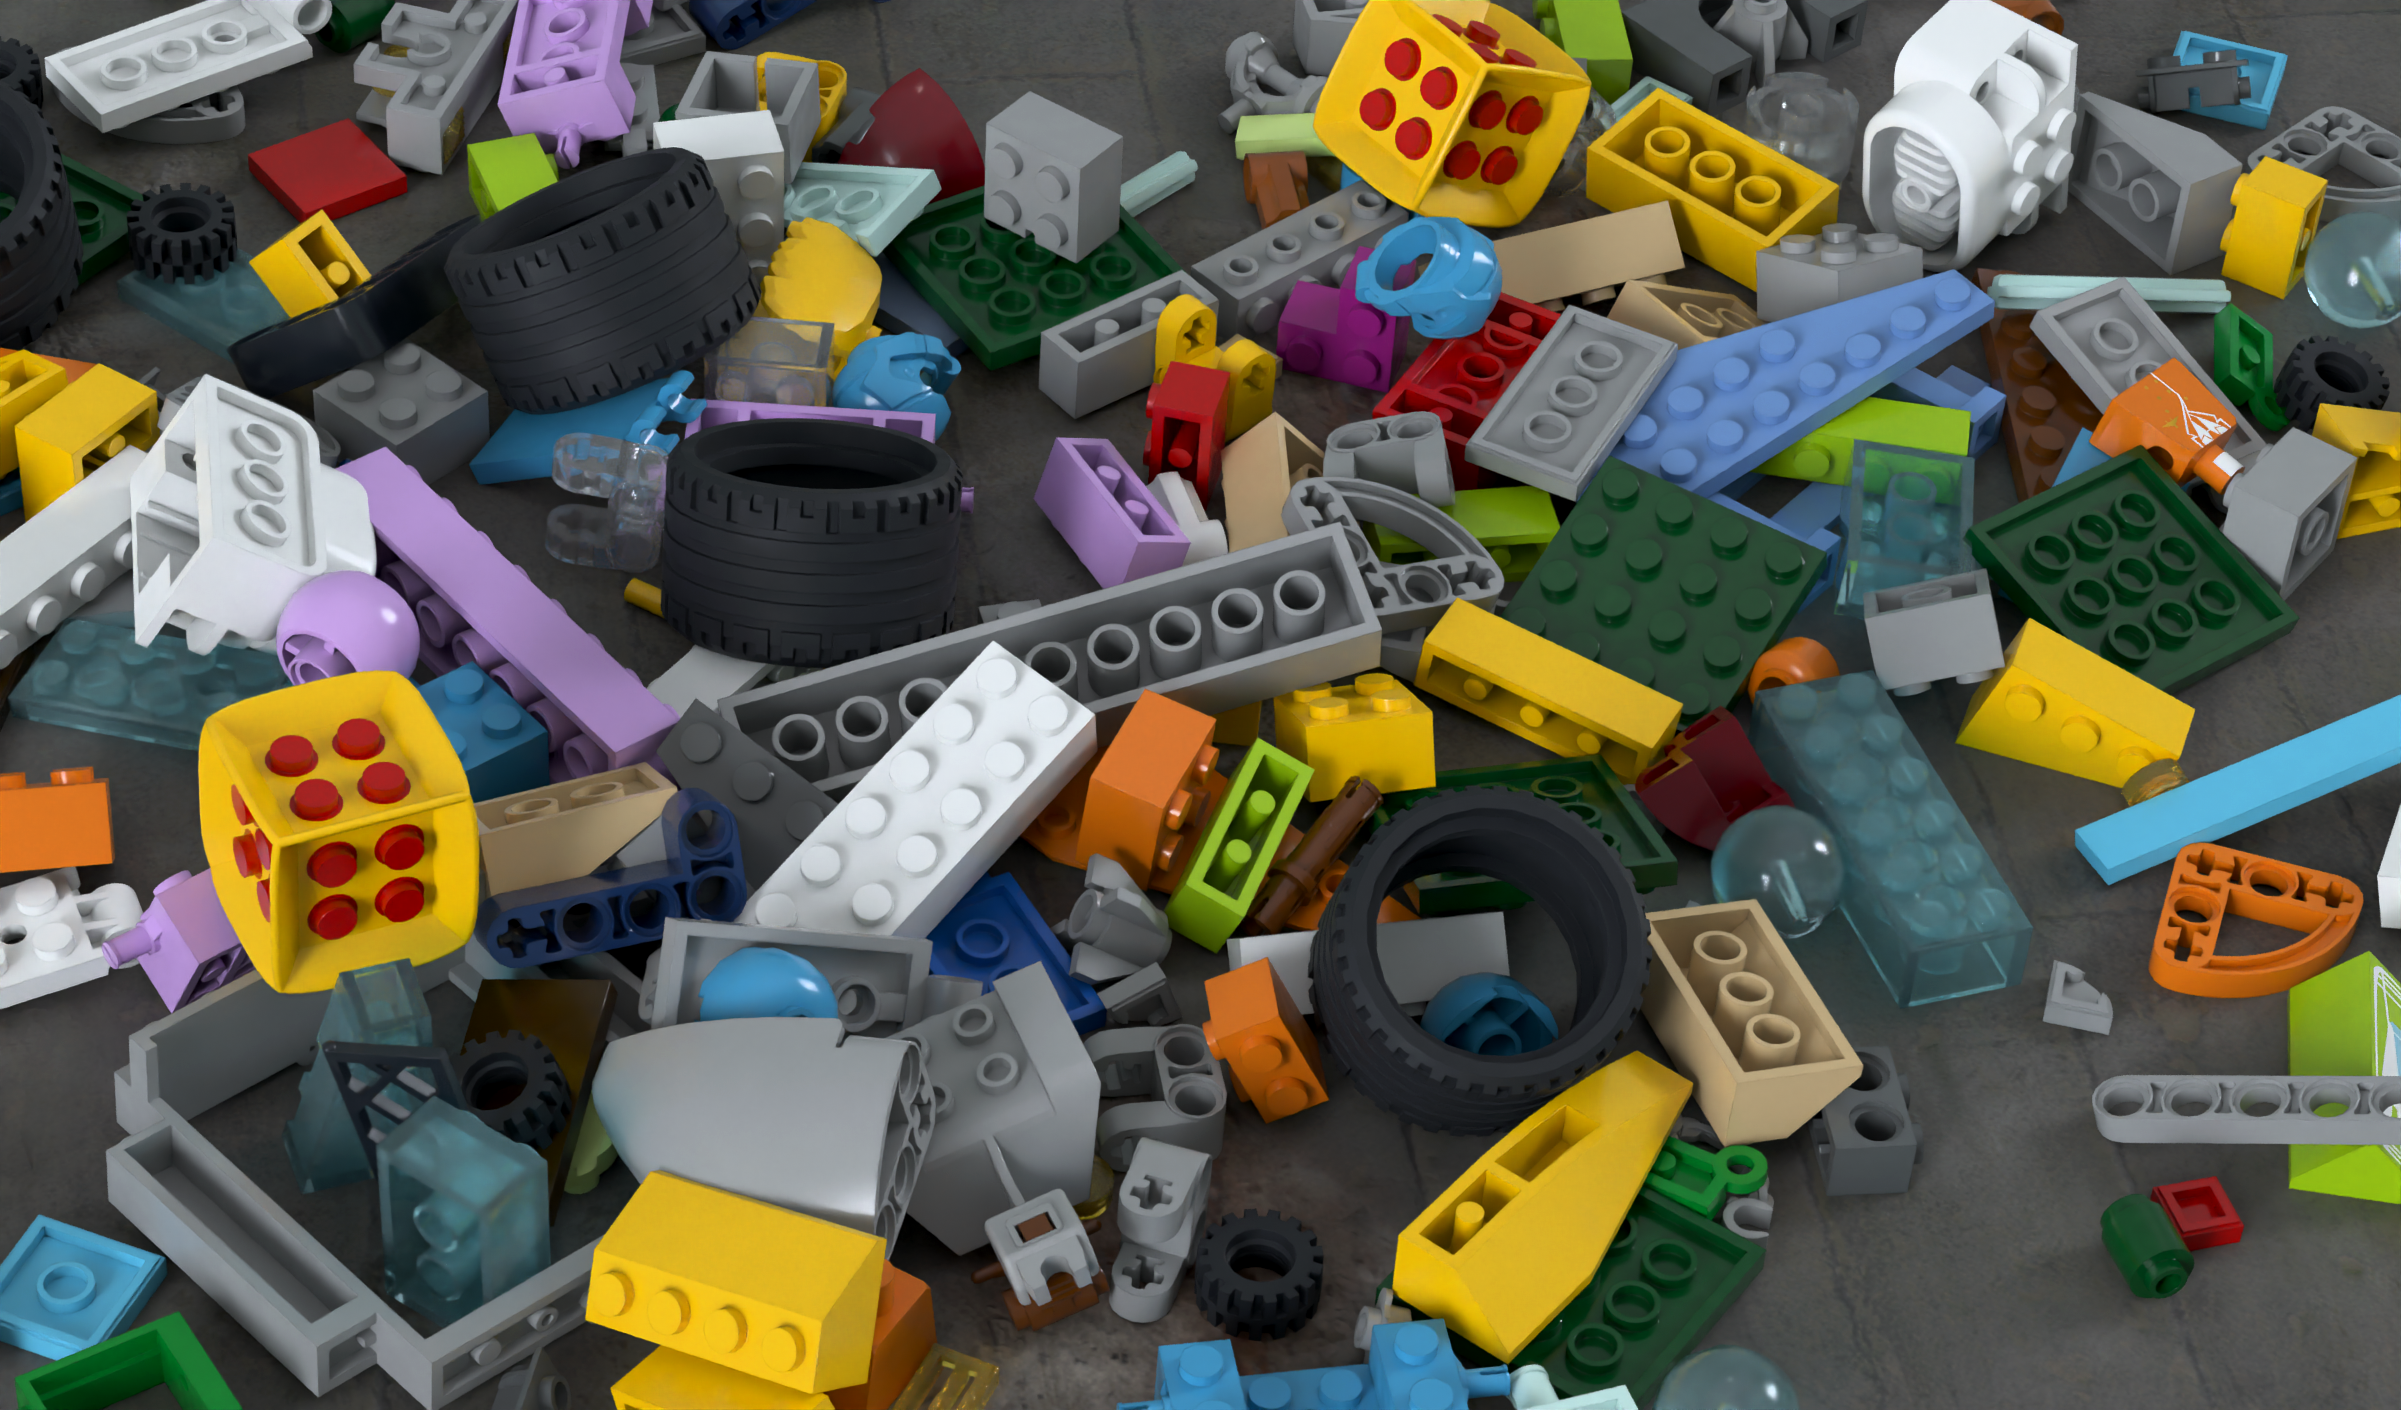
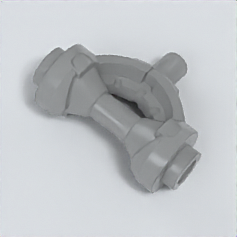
M1249 32L1235 39L1226 52L1225 72L1230 79V90L1234 104L1217 116L1218 123L1225 132L1231 134L1238 129L1240 116L1315 113L1328 77L1310 75L1306 79L1297 78L1279 65V54L1269 38L1259 32ZM1269 85L1284 96L1263 93L1258 86Z

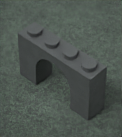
M1646 0L1622 11L1633 57L1632 69L1644 77L1649 76L1693 97V107L1712 117L1746 101L1752 55L1713 29L1731 7L1733 0ZM1785 0L1808 39L1807 53L1822 63L1861 45L1868 0Z

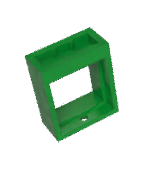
M179 1311L14 1378L18 1409L16 1410H99L162 1383H166L182 1410H243Z

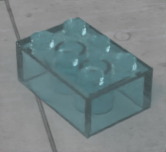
M1854 439L1841 491L1839 537H1841L1837 558L1834 614L1865 620L1863 593L1971 572L1972 542L1965 537V534L1969 527L1973 526L1975 458Z
M435 1095L376 1146L386 1294L445 1328L551 1266L547 1160L540 1157L533 1148L524 1143L514 1142L485 1125L473 1113L459 1110Z

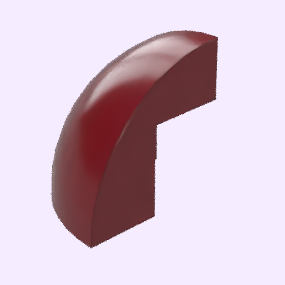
M921 68L916 69L897 81L874 102L869 111L875 117V121L860 143H846L838 161V164L932 169L935 171L942 190L928 204L985 185V165L970 128L947 93Z
M1721 705L1694 722L1667 743L1663 748L1666 758L1649 768L1643 769L1636 779L1635 791L1651 813L1663 825L1681 838L1706 849L1729 854L1766 853L1791 846L1812 835L1787 791L1770 778L1736 717Z

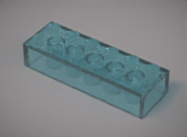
M1866 670L1756 691L1748 740L1772 781L1787 791L1812 834L1801 842L1899 1008L1902 1009L2021 984L2033 926L1874 671Z

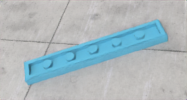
M2401 694L2075 830V847L2102 879L2110 885L2177 857L2180 849L2188 844L2213 842L2401 763Z

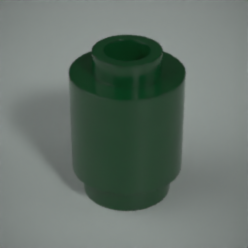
M330 0L332 4L331 17L322 29L315 32V35L323 45L335 52L345 53L382 33L381 23L394 6L395 0Z
M2143 1194L2127 1195L2113 1202L2101 1217L2100 1224L2103 1229L2101 1239L2133 1294L2141 1298L2161 1299L2170 1297L2180 1291L2194 1268V1257L2164 1208L2160 1204L2152 1202L2149 1197Z

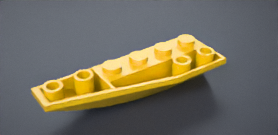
M1636 1050L1602 1067L1581 1082L1563 1091L1521 1122L1483 1154L1398 1235L1392 1285L1393 1294L1433 1319L1444 1318L1446 1327L1506 1364H1509L1592 1281L1692 1093L1693 1082Z

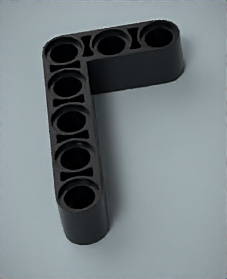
M479 213L471 215L439 230L337 300L258 330L228 346L227 351L246 389L266 399H270L358 365L391 349L458 302V297L454 293L444 267L455 243L483 221Z

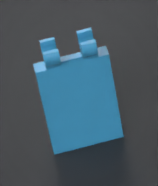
M680 370L674 372L670 378L657 379L616 397L570 411L535 415L514 409L469 466L479 485L626 468L634 457L649 456L660 459L668 456L680 441L678 434L662 435L656 431L657 427L661 422L665 421L691 423L698 418L708 404L705 399L690 400L682 395L695 378L692 372Z

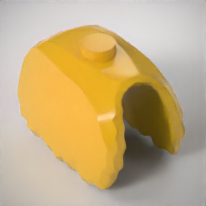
M806 217L802 222L792 221L786 231L788 238L780 242L777 246L778 250L771 255L772 262L768 265L769 276L765 275L760 283L762 293L756 310L748 323L734 335L736 343H730L727 351L730 372L750 382L758 391L768 392L780 398L818 395L833 387L837 375L847 365V359L851 351L860 343L874 337H879L882 329L872 325L879 308L882 274L878 264L863 247L833 224Z

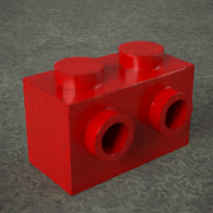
M1171 361L1162 384L1153 382L1149 391L1146 418L1152 419V430L1148 432L1146 438L1143 465L1149 466L1148 485L1154 481L1157 474L1176 471L1184 480L1192 481L1203 509L1206 511L1222 470L1221 450L1225 446L1230 372Z

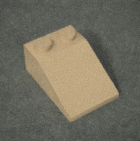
M1627 279L1607 316L1608 319L1677 343V350L1769 323L1768 321L1758 319L1757 312L1732 294Z
M643 762L474 803L479 830V867L485 872V900L500 893L588 876L662 815V810L667 800L675 792H678L677 787L649 764Z

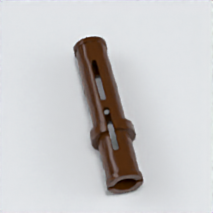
M1351 776L1336 798L1304 835L1293 852L1286 859L1275 862L1267 872V877H1270V879L1257 897L1252 900L1245 917L1239 924L1249 937L1260 936L1264 930V935L1278 934L1300 906L1309 905L1318 894V889L1315 887L1320 882V879L1347 848L1365 822L1383 804V797L1376 786L1364 779L1361 786L1356 790V787L1361 782L1360 777Z

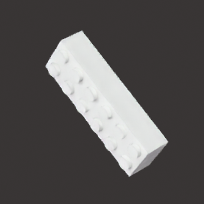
M992 641L746 902L742 913L732 923L925 939L1098 751L1095 714L998 643ZM852 989L844 991L839 998L838 1008L842 1014L850 1013L856 1006L857 997Z

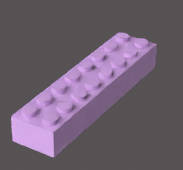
M386 446L335 468L356 479L366 490L370 521L375 530L377 553L375 577L393 588L413 611L418 623L421 642L418 658L438 677L473 661L548 731L550 785L646 762L673 783L678 791L681 790V787L656 752L680 720V717L670 705L662 704L643 686L633 670L622 667L605 651L602 643L594 634H587L567 615L564 607L556 599H549L531 582L521 566L513 565L494 547L492 541L484 532L476 531L458 514L455 506L449 499L441 498L422 480L419 472L413 466L405 465Z

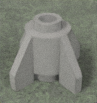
M1733 0L1731 7L1713 27L1715 31L1752 55L1750 72H1755L1754 76L1762 92L1773 91L1775 60L1777 58L1779 60L1806 58L1808 39L1785 0Z
M1098 853L1090 856L1084 887L1089 889L1076 901L1069 920L1064 919L1050 929L1065 949L1073 951L1069 976L1094 985L1129 977L1155 962L1159 965L1170 949L1172 932L1168 929V916L1165 912L1157 909L1119 862Z

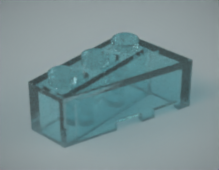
M409 958L339 973L316 1037L319 1046L312 1071L304 1072L299 1085L302 1099L294 1120L286 1121L281 1135L301 1195L375 1178L322 1050V1045L326 1041L331 1040L433 1047L431 1014ZM347 1063L352 1076L366 1085L378 1075L361 1063ZM407 1066L404 1069L435 1088V1078L431 1068ZM391 1082L380 1092L410 1112H414L423 1103ZM365 1106L372 1126L387 1136L399 1126L370 1107ZM435 1110L425 1121L437 1128ZM411 1133L400 1143L429 1161L433 1146ZM388 1156L385 1157L392 1174L411 1171Z

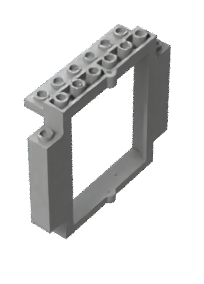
M480 867L478 906L485 901V872ZM564 916L563 929L565 931L579 929ZM543 926L536 927L544 936L547 935ZM473 932L467 944L442 958L404 971L343 987L302 994L279 993L267 984L255 969L217 990L208 992L200 999L158 1021L149 1023L143 1029L129 1036L130 1063L115 1071L114 1078L117 1123L130 1136L106 1150L108 1201L317 1397L322 1396L377 1363L427 1410H439L535 1352L536 1347L548 1345L587 1321L585 1320L593 1254L595 1247L604 1235L427 1339H424L187 1121L295 1062L302 1066L314 1063L324 1054L322 1045L326 1041H336L447 980L454 983L475 1002L482 979L611 980L618 992V996L602 1050L601 1061L609 1042L651 1030V1025L642 1020L638 1015L643 981L607 951L525 968H508L499 964L481 946ZM512 932L503 937L498 935L505 943L512 941Z

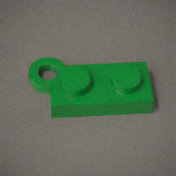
M2229 303L2214 316V383L2234 406H2241L2248 401L2249 407L2257 420L2271 431L2278 432L2288 425L2290 420L2284 415L2287 408L2278 407L2275 400L2277 394L2273 391V334L2232 303Z
M1668 1136L1643 1184L1712 1221L1726 1202L1727 1192L1749 1194L1759 1190L1765 1184L1768 1175V1164L1764 1155L1752 1147L1733 1145L1721 1149L1717 1154H1713ZM1734 1165H1744L1752 1171L1746 1174H1735L1729 1171L1728 1168Z

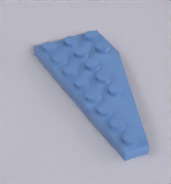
M1952 269L1677 350L1676 361L1609 455L1697 495L1708 498L1994 318L1995 301L1958 271ZM1594 477L1591 479V481L1589 482V484L1587 485V487L1584 489V491L1582 492V494L1579 496V498L1577 499L1576 503L1579 501V499L1581 498V496L1583 495V493L1585 492V490L1588 488V486L1590 485V483L1592 482V480L1594 479Z

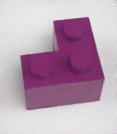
M1363 246L1358 247L1340 289L1300 280L1297 281L1278 325L1276 355L1283 359L1282 369L1386 393L1390 391L1407 351L1410 316H1390L1385 311L1375 308L1371 303H1363L1356 299L1357 266L1360 262L1368 260V257L1375 249ZM1416 259L1408 265H1401L1393 280V291L1405 289L1414 283Z

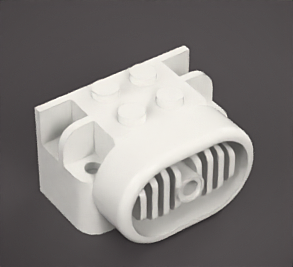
M1949 0L1904 45L1896 62L1894 72V97L1871 118L1864 133L1862 197L1867 215L1877 233L1895 234L1899 237V243L1923 248V269L1942 273L1952 269L1957 271L1965 267L1998 234L2008 236L2010 233L2025 234L2038 220L2040 204L2059 214L2067 208L2069 171L2074 160L2073 154L2070 153L2071 138L2077 118L2073 109L2078 44L1991 0Z
M205 374L130 478L135 643L147 648L167 622L185 629L188 649L202 656L209 654L219 643L239 652L249 646L278 658L276 633L280 615L296 591L312 579L333 571H361L375 577L377 563L375 530L370 521L367 493L362 484L353 477L320 463L317 434L312 426L300 415ZM185 463L191 465L196 471L190 469Z

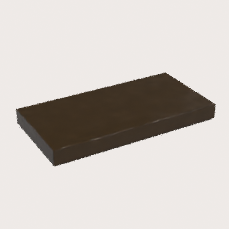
M482 979L460 1056L467 1052L464 1046L465 1043L474 1038L478 1044L486 1042V1033L498 1030L502 1038H506L509 1029L520 1030L525 1039L530 1033L541 1040L544 1046H548L563 1071L572 1093L569 1094L572 1101L571 1113L562 1114L567 1124L561 1133L552 1131L549 1134L553 1141L552 1144L545 1150L538 1145L531 1149L533 1157L521 1162L518 1155H513L510 1159V1165H497L494 1158H490L489 1162L501 1191L497 1204L417 1198L414 1212L422 1225L554 1227L591 1094L592 1082L599 1065L618 992L611 980ZM510 1085L498 1090L487 1099L481 1110H495L510 1104L520 1096L526 1085ZM441 1118L438 1129L452 1137ZM432 1147L429 1161L433 1163L443 1152ZM457 1161L445 1170L461 1181L475 1182L471 1170Z

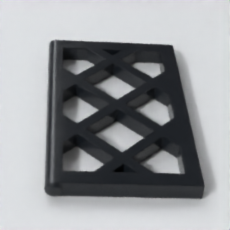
M331 1040L326 1041L322 1045L326 1060L383 1196L498 1203L501 1195L499 1185L445 1048ZM347 1063H361L378 1075L366 1085L352 1076ZM407 1066L431 1068L438 1089H435L404 1069ZM391 1082L423 1103L414 1112H410L380 1092ZM365 1106L370 1107L399 1126L387 1136L372 1126ZM435 1110L451 1119L458 1140H455L425 1120ZM412 1133L443 1152V1154L431 1163L400 1143ZM388 1156L419 1176L417 1178L394 1177L385 1157ZM457 1161L471 1170L475 1182L461 1181L445 1170Z

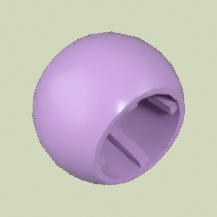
M352 570L329 572L312 579L293 594L280 615L276 633V648L279 662L294 686L324 678L373 670L396 671L409 679L416 668L421 643L417 620L406 601L393 588L380 579L361 571Z

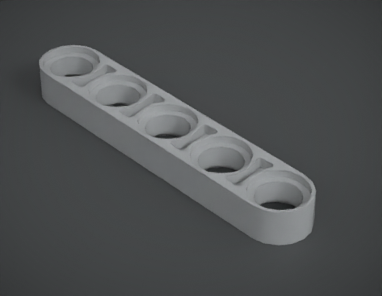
M2123 1075L2103 1081L2092 1095L2097 1129L2103 1137L2121 1143L2401 1145V1118L2389 1117L2383 1114L2388 1107L2401 1103V1076ZM2122 1102H2136L2142 1105L2137 1112L2131 1115L2115 1116L2108 1113L2110 1108ZM2201 1102L2210 1106L2206 1112L2198 1116L2187 1117L2176 1113V1110L2187 1103ZM2267 1102L2279 1106L2274 1113L2268 1116L2254 1117L2244 1113L2246 1109L2256 1103ZM2328 1103H2341L2349 1107L2343 1114L2336 1117H2320L2313 1113L2319 1106Z

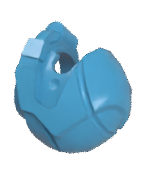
M1416 217L1383 235L1382 243L1370 254L1368 260L1358 264L1355 297L1360 302L1371 303L1375 308L1385 311L1390 316H1411L1414 329L1424 337L1439 340L1460 339L1479 331L1485 324L1486 318L1495 308L1502 289V269L1494 251V243L1483 234L1465 225L1458 218ZM1421 254H1433L1428 268L1415 283L1405 289L1393 291V280L1401 265L1410 264Z
M905 332L899 335L874 337L860 343L851 351L847 359V365L840 371L834 381L832 406L834 408L936 414V441L947 428L951 416L950 408L943 395L960 373L961 365L957 359L950 356L949 351L942 345L941 339L933 336Z

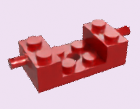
M1501 292L1495 308L1486 318L1485 324L1479 331L1460 339H1434L1373 409L1372 419L1420 411L1432 412L1438 415L1441 420L1452 468L1455 491L1490 489L1502 474L1465 461L1466 444L1561 314Z

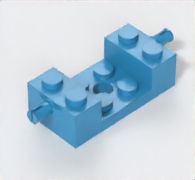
M1444 1318L1373 1325L1368 1364L1239 1376L1230 1339L1158 1346L1154 1400L1132 1403L1119 1402L1116 1405V1410H1469L1467 1405L1468 1399L1501 1395L1509 1396L1511 1383L1506 1364L1496 1367L1465 1369L1453 1354Z

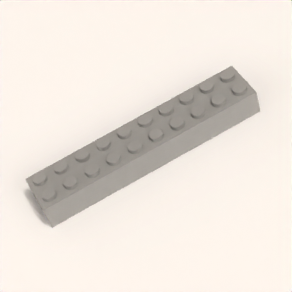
M1339 521L717 700L719 714L722 718L839 804L992 641L998 643L1093 712L1096 717L1097 748L1112 743L1144 689H1148L1208 716L1290 693L1297 689L1307 688L1379 667L1382 628L1342 524Z

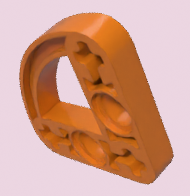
M2197 842L2188 844L2180 849L2176 857L2150 955L2149 973L2153 980L2164 988L2203 997L2250 998L2289 990L2291 987L2325 972L2344 954L2355 934L2363 906V893L2352 881L2338 875L2211 843ZM2230 880L2238 881V885L2230 883ZM2252 885H2269L2281 891L2282 895L2266 896L2256 892ZM2296 896L2303 897V901L2296 900ZM2326 905H2332V906L2337 907V908H2331V907L2326 906ZM2181 910L2195 911L2206 917L2207 921L2202 923L2189 922L2179 917L2176 912ZM2224 912L2310 934L2293 945L2268 953L2248 956L2213 955ZM2177 945L2190 948L2187 962L2174 959Z

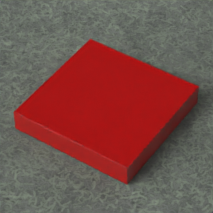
M349 118L248 154L249 171L300 223L321 209L332 221L408 192L407 176Z

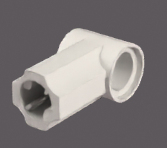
M1178 471L1157 474L1154 481L1146 487L1191 542L1182 566L1228 554L1223 526L1218 519L1208 520L1192 481L1181 478Z

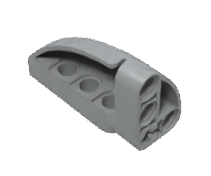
M733 1018L685 1023L644 1031L609 1042L592 1082L593 1102L602 1126L620 1158L640 1185L650 1171L661 1170L697 1183L751 1197L887 1239L884 1258L888 1261L893 1252L932 1137L936 1116L934 1091L916 1042L850 1035L845 1040L842 1048H839L845 1030L841 1020L837 1018Z

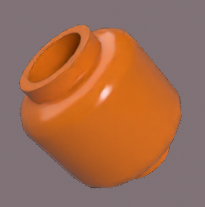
M1802 636L1781 641L1757 659L1747 690L1751 703L1766 720L1783 727L1799 726L1832 705L1840 689L1841 676L1837 661L1826 647L1813 639Z

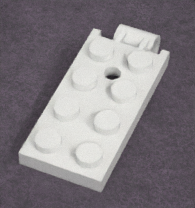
M207 0L45 57L46 77L102 133L113 129H121L138 120L163 111L174 110L182 104L213 93L226 91L232 86L262 75L273 74L284 67L312 58V46L302 34H312L322 29L331 17L332 4L330 0Z
M66 867L0 888V1009L108 975V970L111 966L106 961L101 946L103 942L110 941L136 928V924L141 921L140 916L143 914L135 891L128 885L112 883L101 886L90 894L80 895L78 888L81 883L76 867ZM16 938H24L15 944H5ZM135 958L119 966L118 969L133 967L140 963Z

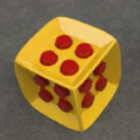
M1369 0L1349 33L1321 92L1315 111L1313 129L1321 142L1340 161L1369 185L1398 205L1424 217L1458 218L1468 226L1505 228L1522 222L1545 192L1583 117L1589 100L1591 81L1577 62L1561 48L1514 13L1487 0Z
M380 670L354 672L324 678L244 699L215 712L205 720L200 736L198 760L200 821L204 850L220 903L256 970L274 990L279 993L302 994L343 987L432 962L451 954L469 942L476 924L479 898V830L476 810L470 794L467 776L457 753L420 692L407 678L396 671Z

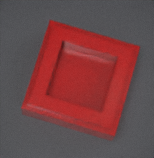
M2216 1176L2153 1187L2150 1200L2164 1208L2190 1251L2240 1242L2244 1224Z

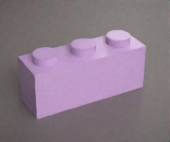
M1056 437L1033 499L1101 587L1105 589L1182 567L1191 542L1108 439Z

